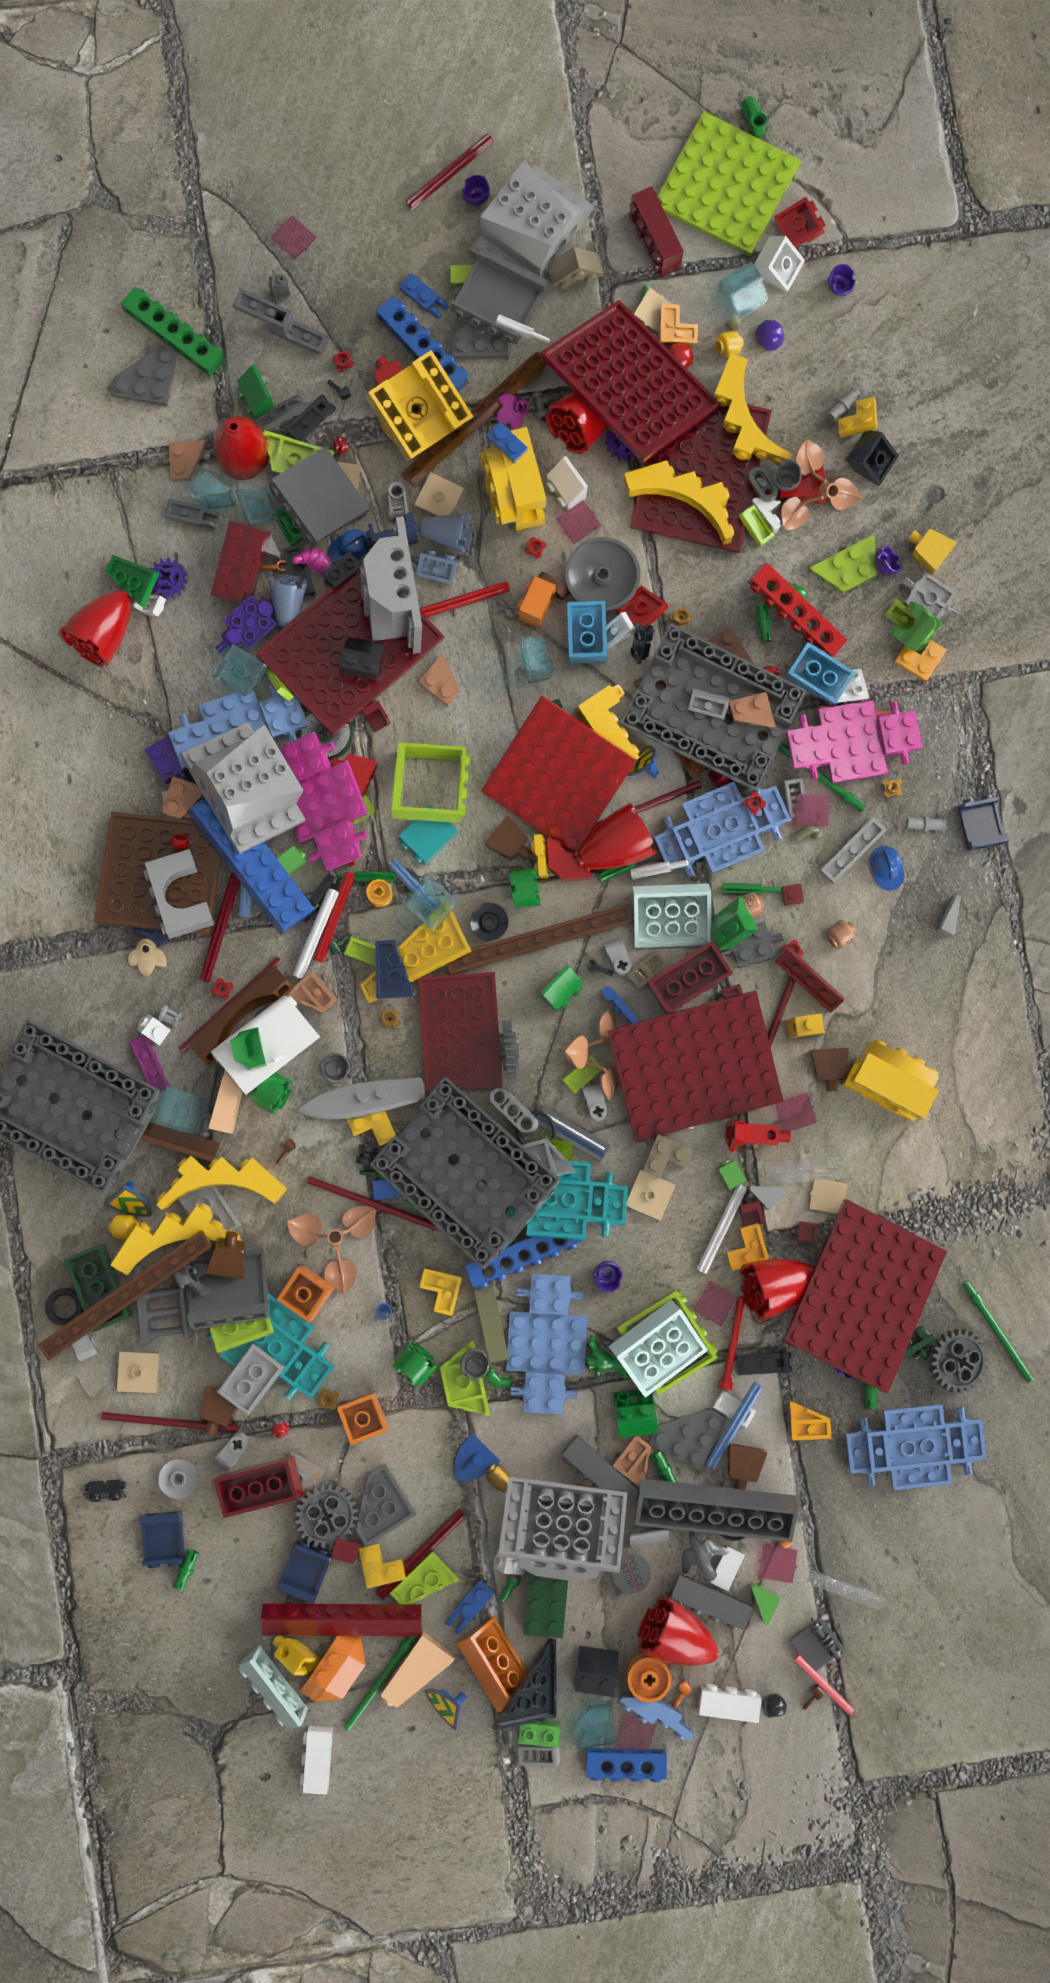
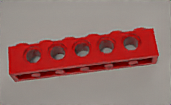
M768 563L760 565L748 579L747 583L750 585V589L754 593L760 594L768 606L777 610V615L783 620L786 619L795 632L801 633L806 643L809 642L829 656L834 657L848 641ZM767 582L771 583L772 585L771 591H769L766 587ZM781 595L785 597V604H782L780 601ZM794 608H797L799 611L798 617L793 613ZM808 621L812 623L811 630L807 627ZM821 634L825 636L824 643L820 639Z

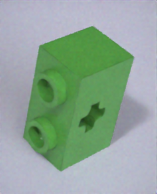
M542 1720L519 1725L518 1743L558 1748L560 1721Z

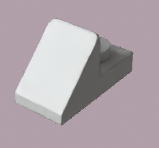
M754 498L751 505L755 504L767 525L775 534L779 531L781 525L779 518L772 513L779 508L781 502H764L759 498Z
M626 612L619 614L606 625L607 649L631 636L630 632L635 627Z

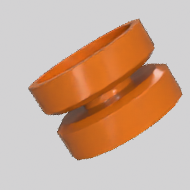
M641 1652L629 1661L626 1677L629 1689L634 1697L643 1702L651 1703L659 1701L666 1696L671 1685V1675L666 1662L656 1660Z

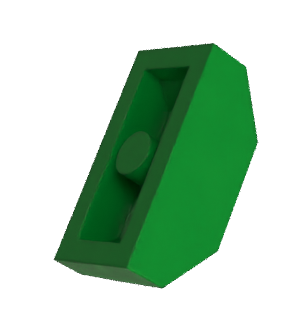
M258 1027L238 1033V1036L230 1040L234 1061L243 1064L247 1070L267 1066Z

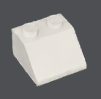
M770 236L754 263L753 269L766 282L784 291H788L805 260L786 236Z
M567 456L563 457L547 474L546 486L551 493L554 492L556 494L559 505L569 511L586 499L588 486Z

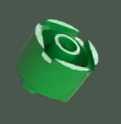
M536 868L510 871L514 909L541 906L540 896L535 895L539 893L538 880H534L537 879Z
M275 1072L260 1083L258 1088H254L250 1098L253 1099V1104L277 1115L276 1110L278 1108L282 1109L290 1096L291 1090L288 1088L289 1084L293 1086V1081Z
M409 1340L393 1358L394 1363L392 1366L399 1373L403 1372L408 1376L407 1380L412 1385H422L437 1369L438 1363L434 1365L432 1362L434 1360L433 1356L421 1345L417 1344L414 1346L412 1345L414 1341Z

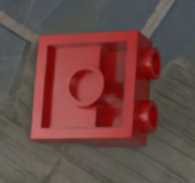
M807 197L802 198L774 216L782 235L786 236L795 248L806 241L811 242L825 233L823 228L826 225L822 217H817L815 214L818 209L814 201L809 202Z

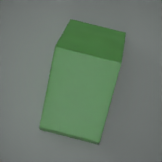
M754 1582L749 1583L762 1622L765 1626L769 1625L781 1598L778 1594Z

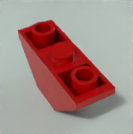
M549 837L547 839L548 870L562 882L590 880L593 875L590 873L592 870L586 869L584 866L580 867L574 853L571 851L566 852L559 840Z

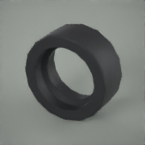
M61 1288L52 1292L45 1302L47 1317L52 1323L65 1326L84 1312L76 1290L72 1288ZM68 1295L75 1300L76 1311L71 1317L61 1318L54 1312V1302L59 1296Z

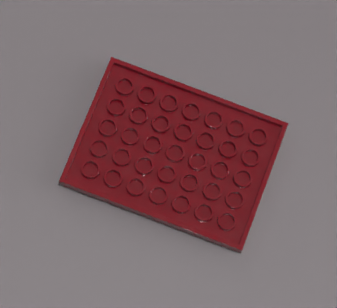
M620 300L540 353L543 361L642 463L713 413L721 404Z
M747 404L751 417L766 436L772 410ZM719 406L713 413L645 461L644 467L667 460L669 466H672L674 469L675 477L695 471L696 477L701 479L702 488L722 482L724 488L726 487L729 492V499L724 507L728 513V518H726L728 525L731 524L734 531L731 543L723 545L714 526L699 510L684 501L659 494L637 496L630 529L740 553L745 526L738 515L751 505L754 489L749 482V473L753 468L759 467L761 459L752 454L750 461L747 459L741 460L732 454L739 433H731L726 428H723L729 406Z
M360 568L337 587L332 586L255 653L262 663L284 683L333 737L359 715L362 709L376 700L444 640V635L420 612L422 622L421 653L413 654L412 648L408 647L407 636L373 641L369 617H365ZM348 637L385 645L377 682L339 673L340 660Z
M756 990L607 1030L635 1142L784 1102Z
M843 1199L811 1273L807 1288L797 1305L782 1341L884 1393H888L947 1251L848 1199Z

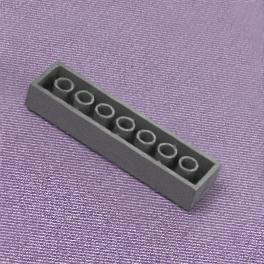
M641 1478L639 1479L635 1504V1525L792 1542L798 1516L797 1495Z

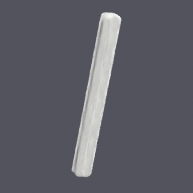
M329 888L294 969L293 975L297 978L302 979L305 975L337 899L338 892Z
M741 1184L736 1186L697 1267L698 1271L707 1273L746 1193L747 1188Z

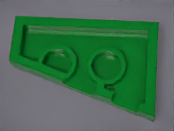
M112 555L105 571L143 608L159 576V573L115 555Z

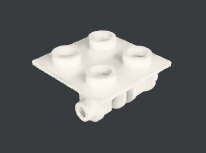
M862 669L853 670L856 673L837 703L829 702V705L836 706L842 704V702L846 705L847 701L852 704L869 699Z

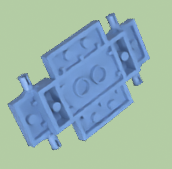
M270 685L269 689L272 697L258 703L254 690L251 687L198 705L203 721L189 724L186 714H183V717L179 715L178 718L182 726L179 729L168 732L181 769L187 768L181 758V753L249 722L254 732L265 724L273 740L288 736L290 743L293 740H297L295 733L308 727L299 700L294 696L290 701H287L276 692L274 686Z
M735 782L682 803L688 822L674 826L670 816L662 819L667 830L654 837L664 862L674 863L688 860L689 864L687 866L673 868L670 872L684 868L688 878L695 876L691 865L705 857L713 874L763 853L765 849L758 836L759 834L771 831L775 841L782 839L778 828L782 824L791 821V818L777 787L773 786L768 789L758 788L757 793L766 801V806L761 808L756 815H752L749 808L743 805V801L750 798L751 795L742 798Z
M532 1273L529 1289L517 1288V1292H524L517 1293V1297H528L530 1305L529 1312L510 1311L507 1348L509 1360H507L506 1371L526 1372L523 1388L511 1387V1395H521L523 1397V1412L563 1414L565 1398L577 1399L578 1391L566 1390L564 1382L565 1374L584 1375L587 1316L568 1314L571 1299L583 1300V1297H580L583 1296V1292H572L570 1287L571 1276Z
M942 1404L883 1410L885 1430L869 1429L868 1417L859 1418L861 1430L845 1433L849 1472L851 1474H866L867 1486L876 1485L874 1473L890 1471L892 1490L952 1484L950 1464L963 1463L964 1475H972L971 1462L987 1459L982 1419L965 1418V1411L962 1406L956 1407L958 1419L944 1422Z

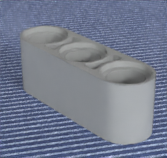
M497 1088L491 1092L490 1101L521 1132L532 1133L537 1130L538 1120L508 1090ZM500 1092L504 1094V1100L501 1103L497 1099ZM514 1105L518 1109L515 1116L511 1114V1108ZM526 1119H530L531 1121V1127L529 1129H526L524 1126V1122Z

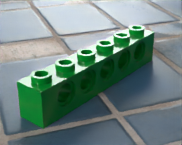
M134 286L121 302L125 313L172 349L177 350V353L210 378L224 362L223 352L218 346L210 345L202 334L197 335L193 332V328L185 322L183 324L179 321L176 314L171 311L167 312L159 301L156 300L154 302L150 299V295L145 290H139ZM143 307H149L145 311L141 310ZM157 318H163L162 321L156 322ZM172 329H178L175 333H170ZM192 340L190 344H184L185 341ZM201 351H207L206 354L199 355Z

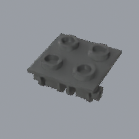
M819 1617L790 1640L801 1657L815 1671H818L833 1658L835 1660L839 1659L842 1656L841 1652L845 1650L822 1617Z

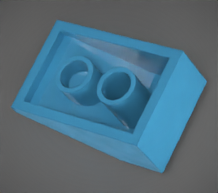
M605 601L567 602L569 664L607 663Z
M808 642L784 679L806 689L807 692L836 704L856 672Z

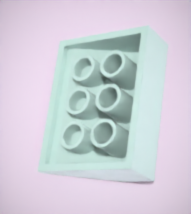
M709 884L632 886L635 948L700 946L711 942V889Z
M672 1299L608 1346L644 1397H647L708 1351L681 1309Z
M259 1645L238 1664L240 1666L239 1671L245 1678L248 1677L250 1679L253 1690L257 1694L260 1693L262 1695L264 1704L269 1710L272 1709L275 1712L276 1720L281 1726L285 1725L287 1729L300 1727L303 1724L308 1707Z

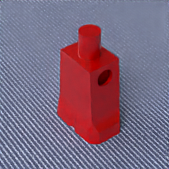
M823 465L820 469L814 470L816 474L826 479ZM811 472L807 475H802L800 484L794 490L783 491L778 489L779 501L784 503L788 498L797 497L802 502L803 500L819 496V487L822 482L814 477ZM826 498L812 501V503L825 505Z
M728 1120L726 1123L725 1142L730 1152L735 1151L743 1144L775 1146L779 1142L789 1143L791 1140V1132L779 1130V1126L748 1124L737 1120Z

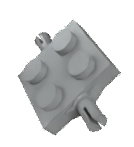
M927 572L916 583L907 577L902 584L911 589L910 595L904 603L906 606L911 601H915L938 619L945 613L956 619L959 612L950 606L957 592Z

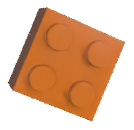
M536 576L533 581L529 580L525 589V598L520 599L517 607L519 608L517 612L519 614V621L540 630L555 597L556 585Z
M300 1266L296 1269L277 1300L301 1318L310 1322L316 1318L335 1287L306 1266Z
M376 1391L340 1404L337 1407L350 1445L386 1432L389 1429Z

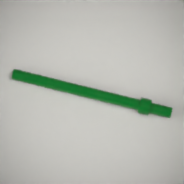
M781 742L778 750L791 759L789 748ZM817 769L818 780L842 797L845 803L848 805L850 803L860 812L866 808L864 804L854 798V794L850 791H845L836 783L831 784V779Z
M969 1280L965 1281L962 1285L969 1294L970 1301L973 1305L977 1306L1026 1382L1029 1383L1034 1380L983 1303L980 1293L975 1291Z
M408 1636L406 1640L403 1639L399 1645V1650L345 1723L344 1728L350 1731L403 1656L412 1649V1644L418 1636Z

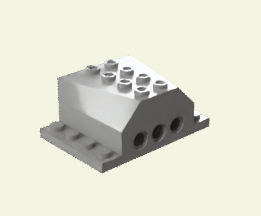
M524 159L480 216V236L469 249L470 253L478 258V252L482 247L543 277L548 270V264L560 255L593 212L594 205L537 165L531 167Z
M402 516L396 517V524L392 525L393 537L379 538L363 559L362 567H360L361 596L364 601L365 617H369L372 640L377 641L407 636L408 647L412 648L413 654L421 653L422 622L404 517Z
M249 722L181 753V758L238 855L305 822L306 819L296 804L303 789L265 724L254 732Z
M509 1477L498 1557L518 1559V1567L535 1576L569 1581L597 1578L599 1570L620 1573L627 1492Z

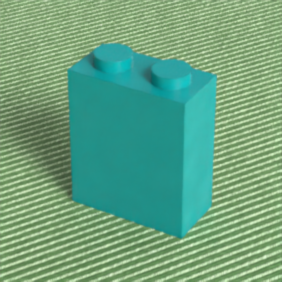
M431 804L427 807L430 809H436ZM414 820L398 836L399 840H401L399 844L406 851L410 849L414 853L413 858L419 864L423 862L427 865L458 834V830L450 822Z

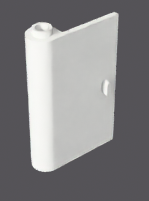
M283 995L210 1051L245 1095L320 1038L295 1007L297 1003L291 996ZM258 1027L267 1066L247 1070L243 1064L234 1061L230 1040L238 1036V1033Z

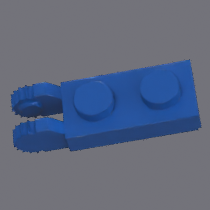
M412 273L399 285V289L437 319L442 315L434 307L435 303L445 311L449 308V305Z
M609 986L604 987L602 991L603 996L609 1001H614V1009L619 1014L622 1012L625 1014L627 1024L640 1021L613 988Z
M479 1579L455 1607L454 1612L445 1624L450 1626L458 1615L461 1616L463 1621L454 1631L458 1635L467 1623L469 1624L495 1592Z

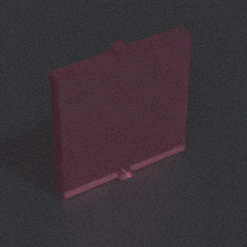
M292 215L284 224L280 225V228L272 235V239L296 259L304 250L308 249L307 247L316 239V236Z
M581 501L556 518L564 529V534H567L574 544L601 526L594 516V511H591L584 501Z
M797 794L796 808L794 809L796 812L795 825L828 826L829 813L831 812L829 809L830 795Z
M807 1092L775 1104L779 1114L778 1119L781 1120L784 1131H793L817 1123L813 1111L814 1106L811 1105Z
M710 1281L693 1310L704 1316L706 1320H711L717 1325L722 1326L738 1297L727 1291L726 1287L722 1288Z
M763 1544L762 1556L759 1559L760 1570L758 1577L793 1583L794 1572L797 1568L798 1550Z
M625 1714L614 1748L649 1749L657 1725L650 1722L644 1723L639 1718Z

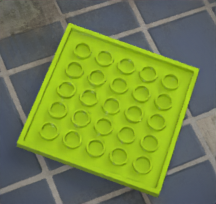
M703 111L657 197L667 215L751 257L793 179L801 160Z

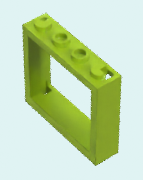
M398 742L392 818L461 823V817L465 816L466 805H463V799H467V788H464V782L468 783L469 771H465V769L470 764V755H467V747ZM406 757L460 761L456 810L401 807Z
M673 1290L616 1326L621 1336L628 1332L626 1329L628 1326L671 1299H674L708 1351L706 1352L708 1355L677 1373L655 1390L657 1395L665 1392L718 1358L715 1354L718 1352L713 1342L708 1343L705 1338L708 1334L704 1327L697 1325L695 1321L697 1319L696 1314L692 1308L688 1310L684 1304L687 1302L682 1292L678 1293L676 1290Z

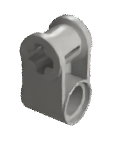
M393 482L388 487L390 521L396 517H405V514H408L405 488L402 483ZM400 490L402 493L399 496H394L392 492Z
M619 938L604 944L603 947L614 972L618 976L629 974L631 962L622 939ZM619 963L627 964L625 971H622L621 968L618 969Z
M601 1083L582 1087L590 1118L596 1122L602 1121L607 1114V1108ZM596 1107H598L599 1110H603L600 1117H598L597 1114H593V1112L596 1110Z
M90 1333L72 1345L80 1362L99 1353L97 1344Z
M236 1433L213 1460L229 1472L249 1444L247 1435ZM240 1439L242 1443L237 1447L235 1445L236 1441Z

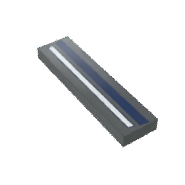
M543 1107L541 1111L549 1115L555 1123L557 1137L594 1159L602 1161L611 1145L547 1107ZM539 1115L537 1117L538 1125L552 1133L550 1122L545 1117Z

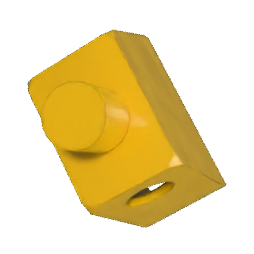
M929 529L924 537L917 531H914L908 539L916 545L911 555L930 575L935 573L957 543L932 529Z
M822 1014L799 1016L786 1020L788 1039L825 1034Z
M278 1635L273 1640L272 1644L278 1648L274 1656L293 1675H311L321 1660L317 1654L298 1639L284 1638L282 1635Z

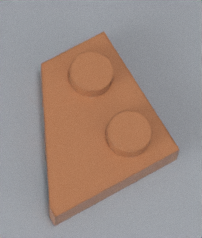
M205 440L169 442L170 475L172 481L191 480L194 468L200 460L201 452L206 447Z
M441 654L420 679L419 684L445 705L449 706L460 693V690L444 656Z
M767 692L729 701L733 721L746 722L755 726H765L770 729L776 727Z
M173 776L162 813L179 819L183 818L189 809L203 796L197 783Z
M311 971L286 995L287 997L291 996L300 1004L314 1008L322 1013L338 1001L314 971Z
M634 1436L613 1462L612 1466L638 1486L639 1479H645L652 1449L651 1445L641 1437Z

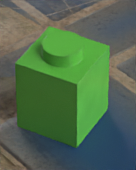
M294 846L277 858L289 876H292L307 864L305 853L301 848L297 850Z
M727 1159L719 1164L720 1168L717 1171L727 1190L747 1181L736 1160L730 1161V1159Z

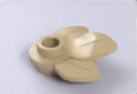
M150 939L139 941L137 948L131 951L128 956L129 965H138L140 973L145 977H148L153 972L155 966L166 967L167 964L164 952L156 948L155 943ZM144 945H147L149 947L148 952H145L143 950Z

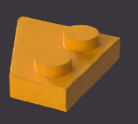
M789 1401L791 1440L831 1439L830 1418L793 1401Z

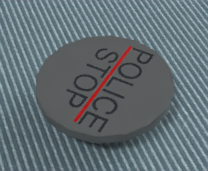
M634 1553L621 1556L620 1573L612 1572V1578L616 1587L622 1592L629 1594L639 1593L645 1589L651 1578L650 1566L646 1559Z

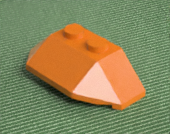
M336 1636L299 1691L314 1702L343 1699L365 1666L362 1636Z

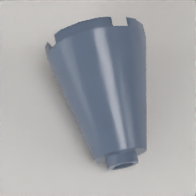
M469 514L426 517L419 522L418 531L421 532V536L459 552H466L464 548L469 547L472 536V527H469V521H472V518Z
M279 575V579H274V576L269 578V588L276 624L281 629H284L299 615L307 586L306 579L302 582L300 577L292 575Z

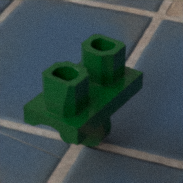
M920 1326L913 1332L918 1340L914 1343L909 1342L904 1356L908 1357L915 1351H918L913 1355L914 1359L917 1360L922 1357L926 1361L929 1359L927 1353L932 1349L929 1345L925 1348L922 1347L933 1341L935 1337L932 1333H928L923 1326Z

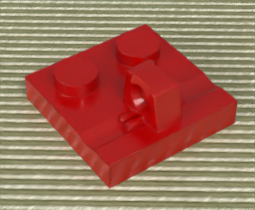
M641 585L631 601L624 607L616 610V614L619 615L626 612L635 628L637 622L642 627H646L647 624L651 625L669 607L665 601Z

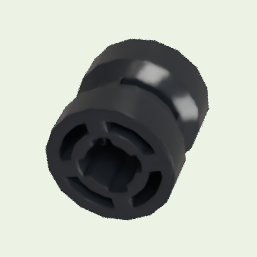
M359 1144V1156L356 1157L355 1163L370 1166L378 1148Z

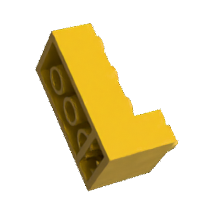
M619 684L613 687L607 686L574 709L581 722L636 759L640 758L638 756V748L635 744L631 745L628 741L629 735L623 727L620 728L617 724L618 719L613 712H609V709L620 702L619 698L624 695Z

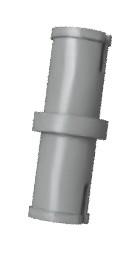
M851 388L843 398L837 401L832 410L827 413V417L832 422H836L844 412L850 410V406L861 396L860 392L856 388Z
M926 816L923 818L907 817L905 827L906 829H919L923 832L928 830L944 831L946 820L929 819Z

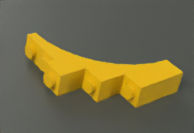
M730 353L714 397L721 403L720 406H729L723 428H726L731 433H739L732 454L738 459H747L749 461L751 455L754 454L757 458L770 460L778 466L781 461L789 460L792 453L777 446L757 427L748 410L744 394V374L748 359Z
M667 460L624 473L623 481L629 497L643 494H659L684 501L699 510L711 522L718 532L723 545L731 543L734 531L732 525H728L726 519L728 518V513L724 507L729 499V492L726 487L724 488L722 482L702 488L701 479L696 477L695 471L675 477L674 469L672 466H669Z
M190 1156L189 1158L185 1157L178 1164L180 1167L178 1172L183 1176L181 1178L177 1177L170 1186L172 1188L167 1193L164 1191L158 1197L156 1205L165 1211L176 1200L186 1194L201 1188L217 1185L249 1189L275 1204L287 1191V1188L253 1158L250 1160L246 1159L239 1168L241 1170L238 1172L223 1157L219 1160L215 1158L209 1165L211 1169L207 1171Z
M195 1203L184 1222L181 1221L182 1218L173 1212L171 1214L166 1212L154 1231H152V1227L147 1223L136 1222L111 1260V1266L128 1275L139 1261L163 1245L187 1240L201 1230L204 1231L209 1240L216 1241L217 1238H225L228 1230L224 1229V1225L219 1221H211L213 1212H211L209 1206L201 1203V1205ZM238 1234L237 1240L242 1241L240 1235Z

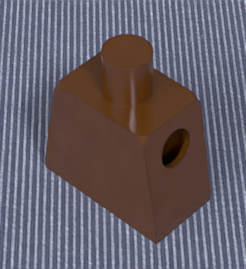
M508 815L485 842V847L510 861L516 855L526 861L532 854L525 847L528 837Z
M849 1048L810 1050L809 1054L816 1081H825L826 1092L838 1091L837 1080L846 1079Z
M228 1231L225 1238H217L209 1259L206 1274L244 1279L246 1269L245 1242L237 1240L238 1234L236 1232Z
M206 1386L200 1419L207 1422L204 1433L215 1437L218 1427L228 1428L238 1408L217 1393L218 1389Z
M735 1443L729 1444L728 1476L736 1478L734 1489L746 1490L748 1481H758L767 1457L766 1450Z

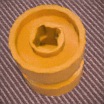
M380 879L373 880L367 887V897L375 907H386L392 901V890L386 881Z

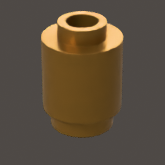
M493 1463L486 1470L487 1476L485 1478L498 1491L501 1490L505 1493L507 1491L508 1478L512 1476L500 1463L497 1465Z

